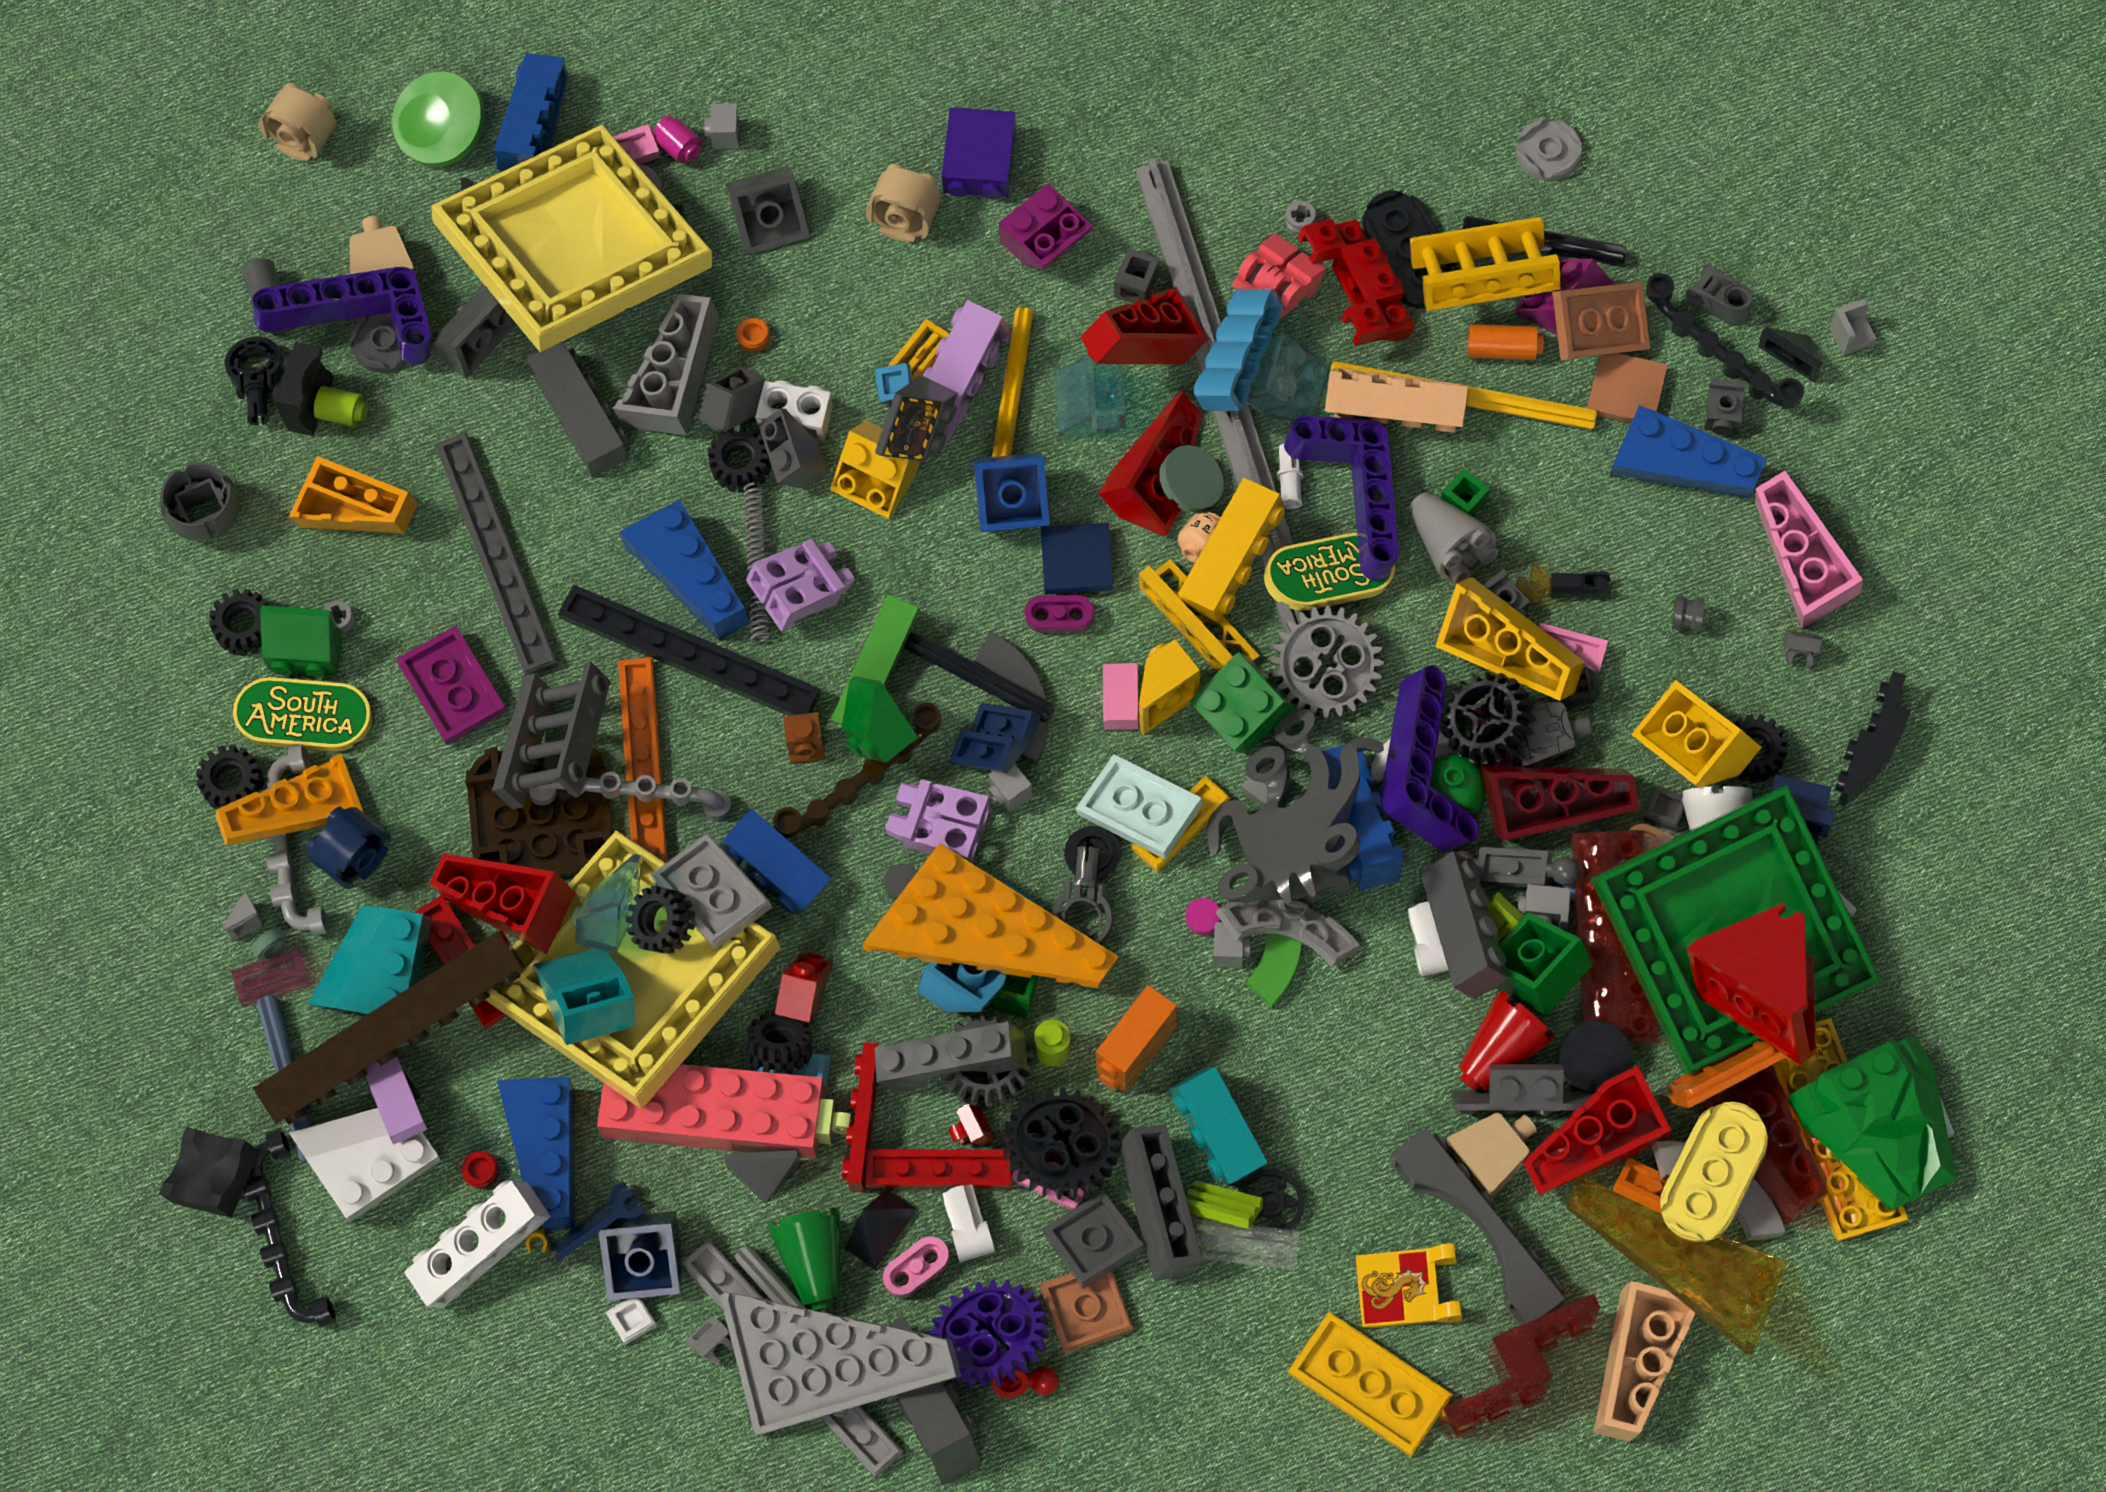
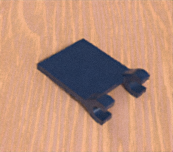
M623 1180L617 1182L612 1187L609 1200L603 1207L549 1246L558 1262L616 1219H633L644 1212L645 1209L635 1196L629 1201L624 1202L633 1193Z

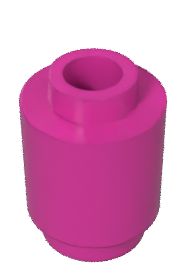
M666 116L655 126L653 136L656 138L657 144L679 163L692 162L698 157L701 152L702 140L680 119Z

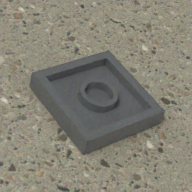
M1104 1191L1042 1228L1044 1236L1082 1289L1144 1252L1142 1242Z

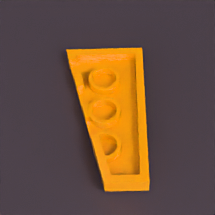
M342 753L331 757L330 762L319 767L317 765L311 766L303 770V773L288 781L286 779L280 780L266 791L261 793L254 792L217 809L215 817L225 845L229 846L325 826L328 824L327 818L329 814L339 806L344 810L356 807L363 812Z

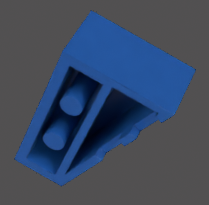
M752 808L719 843V846L749 876L750 880L759 888L766 889L775 896V901L789 913L794 911L799 915L831 880L826 873Z

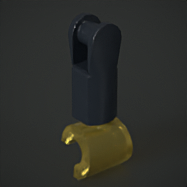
M1532 564L1529 581L1525 577H1517L1515 584L1530 601L1529 606L1540 603L1545 597L1546 592H1549L1550 597H1581L1595 600H1605L1611 597V590L1607 588L1610 574L1605 571L1550 573L1549 577L1544 568ZM1585 584H1594V587H1585Z

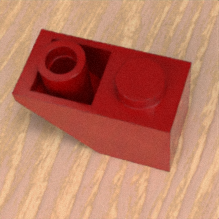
M816 953L798 954L782 973L775 1014L810 1022L818 1012L833 962L823 960L824 957Z

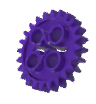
M992 1279L989 1287L983 1288L979 1281L976 1283V1291L970 1292L969 1289L964 1287L962 1288L964 1295L962 1298L950 1296L953 1304L951 1307H939L943 1317H934L932 1319L935 1329L929 1330V1334L952 1340L961 1377L954 1378L956 1384L965 1379L968 1388H972L976 1381L980 1380L983 1389H986L989 1381L995 1379L996 1384L1000 1387L1002 1386L1004 1376H1008L1012 1381H1015L1016 1370L1019 1369L1027 1373L1029 1370L1026 1362H1038L1039 1358L1036 1350L1046 1349L1043 1339L1049 1337L1046 1327L1049 1324L1041 1301H1036L1032 1291L1025 1293L1022 1284L1012 1289L1010 1281L1006 1280L1001 1288H999L995 1279ZM971 1316H974L978 1321H980L983 1330L980 1329L978 1322ZM996 1337H997V1339H998V1341H999L1000 1346H1001L1002 1348H1005V1349L1008 1350V1351H1004L1003 1349H1001V1348L998 1346V1343H997V1341L995 1340Z

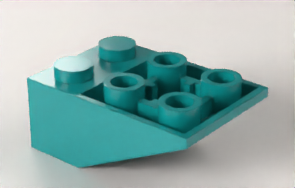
M603 946L533 964L565 1045L635 1027L634 996L623 971Z

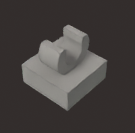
M712 1316L685 1340V1343L693 1352L702 1358L705 1356L714 1364L720 1362L713 1352L716 1345L723 1344L730 1351L733 1349L732 1342L725 1337L729 1333L728 1329Z

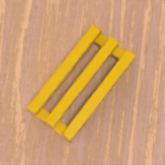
M926 318L888 366L903 364L931 330L933 332L932 335L908 363L911 365V372H913L939 338H948L950 333ZM939 343L912 375L913 381L923 376L928 367H933L938 357L936 351Z

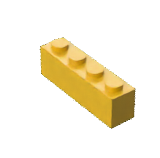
M1243 477L1177 594L1190 610L1217 623L1220 622L1224 614L1228 615L1235 604L1236 597L1234 595L1239 586L1245 585L1252 573V563L1257 555L1261 556L1268 545L1270 531L1273 526L1277 527L1284 517L1285 508L1279 493Z

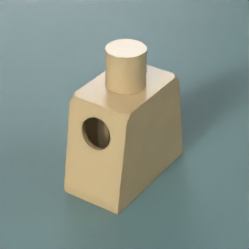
M370 216L362 221L364 232L350 237V274L393 267H406L415 273L396 226L383 228L380 217Z
M1495 1113L1447 1138L1446 1145L1449 1148L1448 1153L1456 1163L1459 1161L1467 1168L1472 1177L1471 1181L1477 1189L1485 1191L1493 1199L1524 1166L1523 1161L1530 1155V1150L1524 1142L1536 1134L1537 1129L1526 1115L1521 1116L1509 1125L1500 1113Z

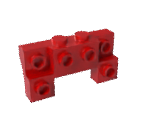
M1333 219L1304 225L1297 238L1300 243L1309 241L1313 249L1309 258L1310 262L1314 264L1334 259L1331 267L1352 305L1346 308L1341 320L1343 324L1352 322L1357 331L1353 339L1354 345L1359 346L1381 340L1396 342L1409 338L1415 326L1400 300L1404 294L1403 286L1400 279L1395 276L1388 263L1386 253L1381 250L1376 239H1367L1357 219L1335 224Z

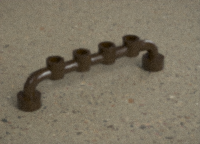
M922 703L914 709L913 723L916 728L914 732L918 738L887 763L867 759L863 764V770L851 779L839 780L835 785V791L823 800L816 799L811 801L807 807V812L803 815H800L796 809L791 807L779 809L773 818L775 830L785 838H793L811 825L823 826L827 824L830 819L829 812L839 804H853L857 800V791L867 783L872 785L881 783L885 778V770L895 762L905 764L911 760L912 749L923 742L929 734L939 729L941 714L938 707L932 703Z

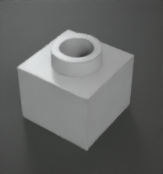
M737 103L710 104V117L704 118L705 137H711L713 149H739L740 118Z
M1015 764L1006 773L992 771L988 774L990 788L987 791L996 805L1001 806L1003 804L1010 813L1033 797L1032 785Z
M1215 922L1214 967L1242 968L1243 956L1250 957V936L1236 941L1223 922Z

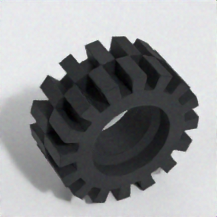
M740 426L739 432H735L734 427H731V429H728V435H725L724 432L718 433L719 440L713 438L711 441L712 449H708V460L712 476L715 480H718V484L722 488L727 485L728 491L734 492L735 487H738L740 493L745 492L743 488L750 482H754V485H751L750 488H757V481L762 485L766 481L764 474L769 476L771 471L769 466L771 462L762 435L757 436V431L752 428L748 433L746 426ZM737 450H747L753 456L750 465L741 469L730 467L727 464V458L729 454Z
M238 589L232 590L234 596L230 598L227 593L221 595L224 602L220 603L216 600L213 604L216 611L210 610L209 613L211 618L209 626L220 646L224 650L227 648L229 653L233 655L238 651L241 656H247L248 649L251 650L252 654L258 653L256 646L261 645L260 610L261 605L269 606L265 598L262 599L261 595L256 591L252 594L250 589H244L243 594ZM242 612L252 613L255 616V623L249 630L237 633L230 629V622L234 616Z
M1753 714L1746 716L1744 721L1741 717L1735 721L1734 725L1750 738H1759L1768 747V754L1759 760L1752 759L1741 772L1739 780L1745 781L1746 777H1750V783H1757L1758 778H1761L1762 782L1769 780L1770 775L1774 777L1779 769L1782 768L1788 752V747H1786L1788 738L1787 736L1783 737L1784 729L1782 726L1775 727L1776 721L1771 718L1769 722H1765V715L1759 714L1758 719H1753Z
M229 745V750H225L224 746L217 747L219 753L214 755L212 750L207 753L209 760L206 761L202 758L199 763L202 770L197 769L196 776L199 779L196 780L197 786L205 800L213 808L217 807L219 809L254 792L259 793V790L263 789L260 784L264 783L262 770L251 753L249 754L243 747L238 750L235 745ZM229 768L241 770L243 779L236 788L224 790L218 786V777L223 771Z
M651 886V889L645 888L641 890L643 895L636 894L633 898L637 904H629L627 909L633 912L632 917L626 916V923L632 924V927L627 928V933L634 935L631 941L639 945V948L663 954H671L675 952L674 949L680 950L683 948L684 945L681 940L689 941L691 935L687 934V930H694L695 924L689 923L690 918H695V911L688 910L693 906L691 901L685 900L687 896L677 890L658 886ZM661 907H665L667 912L666 925L658 934L655 931L654 919L658 910Z
M771 1012V1017L769 1018L766 1014L760 1015V1021L754 1019L751 1021V1026L749 1025L747 1028L748 1061L750 1063L753 1062V1067L757 1070L763 1066V1072H770L772 1069L775 1070V1073L781 1074V1070H786L787 1074H791L794 1072V1067L798 1070L803 1069L804 1064L809 1063L812 1051V1029L808 1027L809 1023L778 1016L775 1012Z

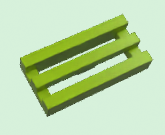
M1196 1180L1192 1184V1189L1187 1191L1186 1201L1190 1214L1245 1229L1251 1227L1263 1208V1198Z

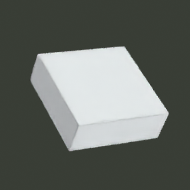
M641 1298L626 1299L606 1311L607 1316L625 1345L657 1327Z

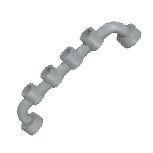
M303 744L289 747L288 755L278 758L271 765L267 774V788L259 790V793L272 788L274 783L281 780L282 774L287 769L291 768L294 774H299L310 767L309 756ZM290 833L265 838L267 842L274 841L275 853L267 854L266 856L270 874H278L279 885L270 888V896L274 907L281 906L284 919L291 927L298 930H310L313 936L328 934L329 920L323 906L308 909L307 916L305 917L300 916L296 911L297 893L292 879L293 860L288 845Z
M606 772L600 779L585 777L581 794L585 791L602 793L608 799L617 798L619 795L637 796L642 802H650L654 798L672 799L677 805H686L690 801L703 802L704 814L712 821H722L731 812V800L725 792L691 787L689 781L683 778L674 780L671 785L656 784L654 778L649 775H642L635 782L621 781L618 774ZM557 782L529 788L528 792L530 799L535 804L543 806L554 801L557 789L565 788Z

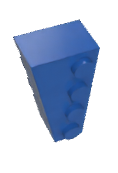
M525 53L522 65H518L516 84L494 148L497 170L503 172L552 148L569 75L564 57Z
M1639 405L1612 465L1610 476H1626L1638 478L1640 481H1656L1674 484L1673 486L1693 487L1705 489L1708 492L1750 498L1767 458Z
M680 500L619 531L624 548L632 556H635L643 564L644 568L652 576H655L675 598H678L688 608L689 612L718 640L749 625L743 604Z
M1345 745L1321 751L1328 764L1329 789H1335L1339 785L1341 778L1340 752ZM1363 751L1357 753L1360 767V784L1348 822L1357 831L1361 844L1356 857L1348 863L1350 882L1355 880L1359 891L1398 881L1404 859L1401 847H1395L1394 829L1390 820L1382 821L1384 809L1381 805L1380 794L1377 791L1371 792L1369 788L1373 786V777Z
M570 1078L497 1080L523 1182H528L551 1216L538 1229H573L575 1227V1088Z

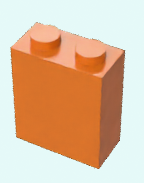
M1149 985L1146 986L1096 1051L1098 1079L1106 1087L1114 1091L1119 1088L1124 1093H1127L1177 1028V1005Z

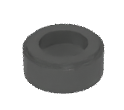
M897 864L887 870L883 882L885 891L890 898L894 900L898 898L917 873L915 869L906 864Z

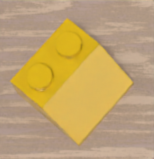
M1175 639L1166 645L1165 643L1157 645L1146 658L1139 701L1140 731L1143 735L1190 704L1189 700L1200 690V670Z

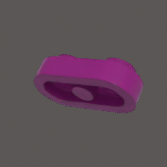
M1080 595L1036 596L1029 600L1025 606V621L1028 627L1039 633L1082 632L1091 626L1094 619L1092 603L1086 597ZM1045 613L1048 615V618L1046 620H1038L1036 616ZM1080 613L1083 617L1079 620H1074L1071 618V615Z

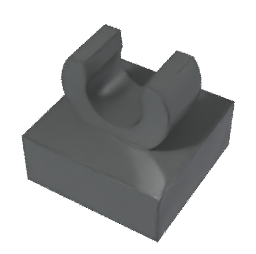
M1785 630L1783 645L1789 649L1786 653L1787 664L1792 665L1795 654L1803 653L1806 655L1805 667L1810 668L1814 660L1811 652L1820 653L1821 636Z

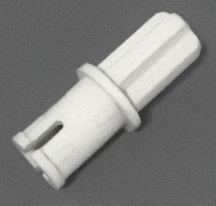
M1281 444L1279 446L1280 470L1277 472V479L1280 481L1281 499L1285 509H1296L1302 506L1301 480L1304 478V472L1300 470V460L1289 456L1285 451L1284 444Z

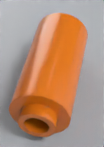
M1469 324L1468 358L1536 360L1537 354H1543L1544 333H1538L1537 326Z

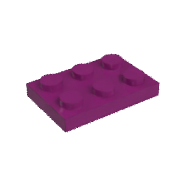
M457 626L448 629L396 658L400 669L446 746L507 712L505 705Z

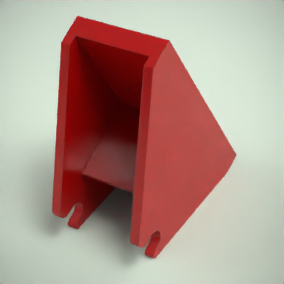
M1780 904L1701 937L1688 946V955L1699 998L1800 1066L1817 1053L1814 963L1811 957H1806L1805 917L1802 912H1796L1789 918H1781L1780 916L1786 912L1785 904Z

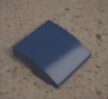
M1109 523L1041 527L1045 594L1113 590Z
M981 703L971 731H960L949 762L954 765L1006 773L1026 749L1041 716L1033 711Z

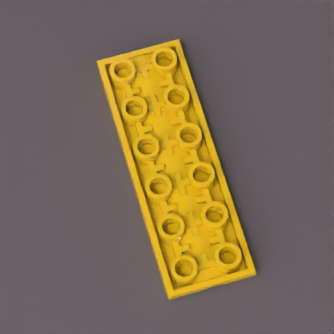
M1829 1018L1816 1022L1817 1053L1801 1066L1786 1057L1772 1064L1770 1068L1831 1230L1839 1242L1906 1222L1908 1217L1903 1206L1893 1211L1888 1210L1856 1180L1858 1176L1842 1161L1838 1163L1831 1156L1832 1152L1818 1138L1815 1137L1813 1139L1808 1135L1787 1100L1788 1096L1803 1086L1816 1081L1819 1075L1847 1061L1832 1019Z

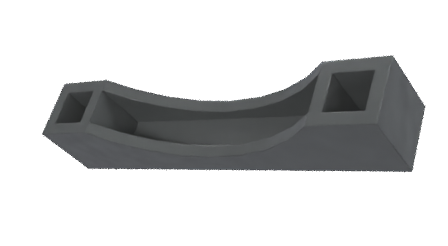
M1427 1128L1423 1129L1391 1153L1390 1164L1412 1191L1431 1195L1449 1203L1465 1214L1482 1231L1492 1246L1501 1268L1504 1283V1305L1528 1334L1562 1308L1565 1298L1562 1296L1565 1293L1563 1287L1552 1275L1547 1277L1539 1267L1541 1261L1530 1247L1524 1249L1516 1239L1518 1233L1514 1226L1506 1218L1501 1220L1493 1211L1495 1205L1488 1194L1483 1190L1479 1192L1470 1182L1472 1177L1467 1168L1459 1161L1455 1164L1447 1154L1449 1148L1444 1140L1437 1133L1432 1135Z

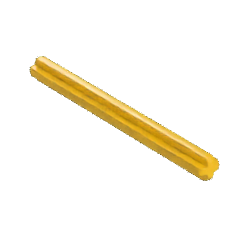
M1018 307L1015 310L992 457L1012 454L1033 321V311L1030 308Z

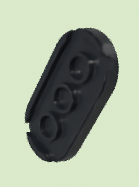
M1402 191L1383 192L1371 199L1363 215L1362 230L1368 240L1375 238L1381 250L1386 253L1389 265L1403 286L1404 294L1400 300L1411 307L1426 309L1424 304L1423 276L1429 274L1426 267L1418 269L1412 267L1410 239L1438 234L1439 231L1425 205L1417 197L1402 194ZM1456 263L1440 265L1442 273L1458 270Z

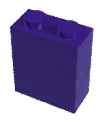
M950 107L942 168L943 193H950L957 197L979 195L988 199L1009 198L1017 129L1015 112Z

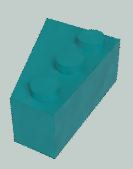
M1216 1066L1204 1067L1167 1088L1174 1106L1191 1128L1189 1132L1193 1141L1199 1149L1203 1148L1209 1158V1161L1206 1163L1216 1181L1221 1179L1224 1184H1232L1268 1163Z

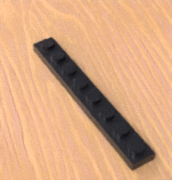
M576 585L572 586L558 612L561 620L652 657L787 716L811 713L821 695L820 689Z

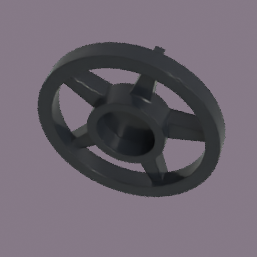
M1275 1169L1257 1171L1249 1175L1238 1189V1192L1244 1193L1245 1191L1250 1195L1263 1198V1208L1256 1219L1261 1216L1271 1219L1276 1227V1230H1264L1251 1225L1248 1230L1256 1235L1263 1237L1284 1235L1291 1231L1302 1217L1304 1210L1302 1190L1296 1180L1283 1171ZM1261 1177H1275L1271 1188H1264L1258 1192L1249 1187L1253 1181ZM1280 1178L1287 1181L1294 1188L1298 1200L1284 1199L1282 1193L1278 1190ZM1298 1206L1297 1213L1292 1221L1286 1226L1281 1227L1279 1215L1283 1212L1284 1208Z

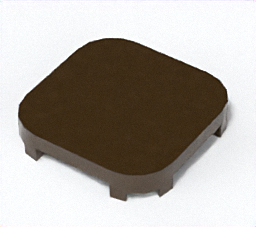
M497 746L484 750L485 754L474 762L470 771H466L465 779L468 791L473 858L554 871L561 879L574 878L614 833L610 799L604 797L602 793L587 791L579 797H573L567 790L557 789L556 798L548 805L535 804L530 799L528 792L524 807L511 809L492 791L503 751H499ZM593 747L586 777L600 779L607 770L601 753ZM560 755L537 759L533 773L557 768Z

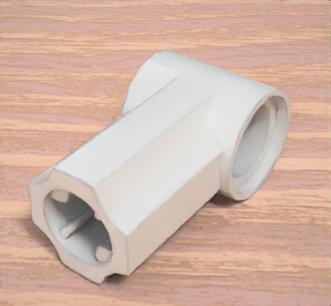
M1429 901L1409 908L1408 916L1416 943L1414 949L1420 975L1426 976L1449 971Z
M973 1185L957 1186L943 1193L944 1204L953 1228L951 1234L959 1262L994 1253L995 1250L987 1222L982 1219Z

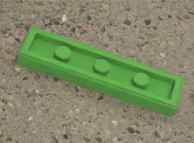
M887 594L849 680L854 676L879 680L886 687L918 617L919 607ZM849 680L831 718L832 722L841 726Z

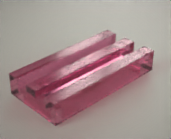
M299 948L231 971L242 1006L257 1002L259 998L267 995L275 996L311 984L306 972L307 969L303 961V955ZM294 961L296 962L295 966L277 972L274 971L265 974L262 977L242 983L243 978ZM299 974L298 976L245 993L246 991Z

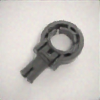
M1077 847L1073 899L1071 900L1072 882L1064 881L1063 895L1056 901L1052 914L1059 918V914L1062 913V921L1067 923V913L1072 906L1079 903L1093 905L1098 912L1099 920L1097 926L1099 928L1102 927L1103 916L1106 917L1104 930L1094 939L1095 942L1101 944L1111 932L1113 912L1108 901L1105 899L1107 885L1099 884L1097 902H1095L1100 849L1089 847L1087 862L1088 849L1086 847ZM1082 888H1088L1086 898L1082 897ZM1067 902V905L1061 910L1064 903ZM1100 905L1104 906L1105 913H1102ZM1092 930L1090 933L1085 935L1091 938L1095 936L1098 932L1096 930Z

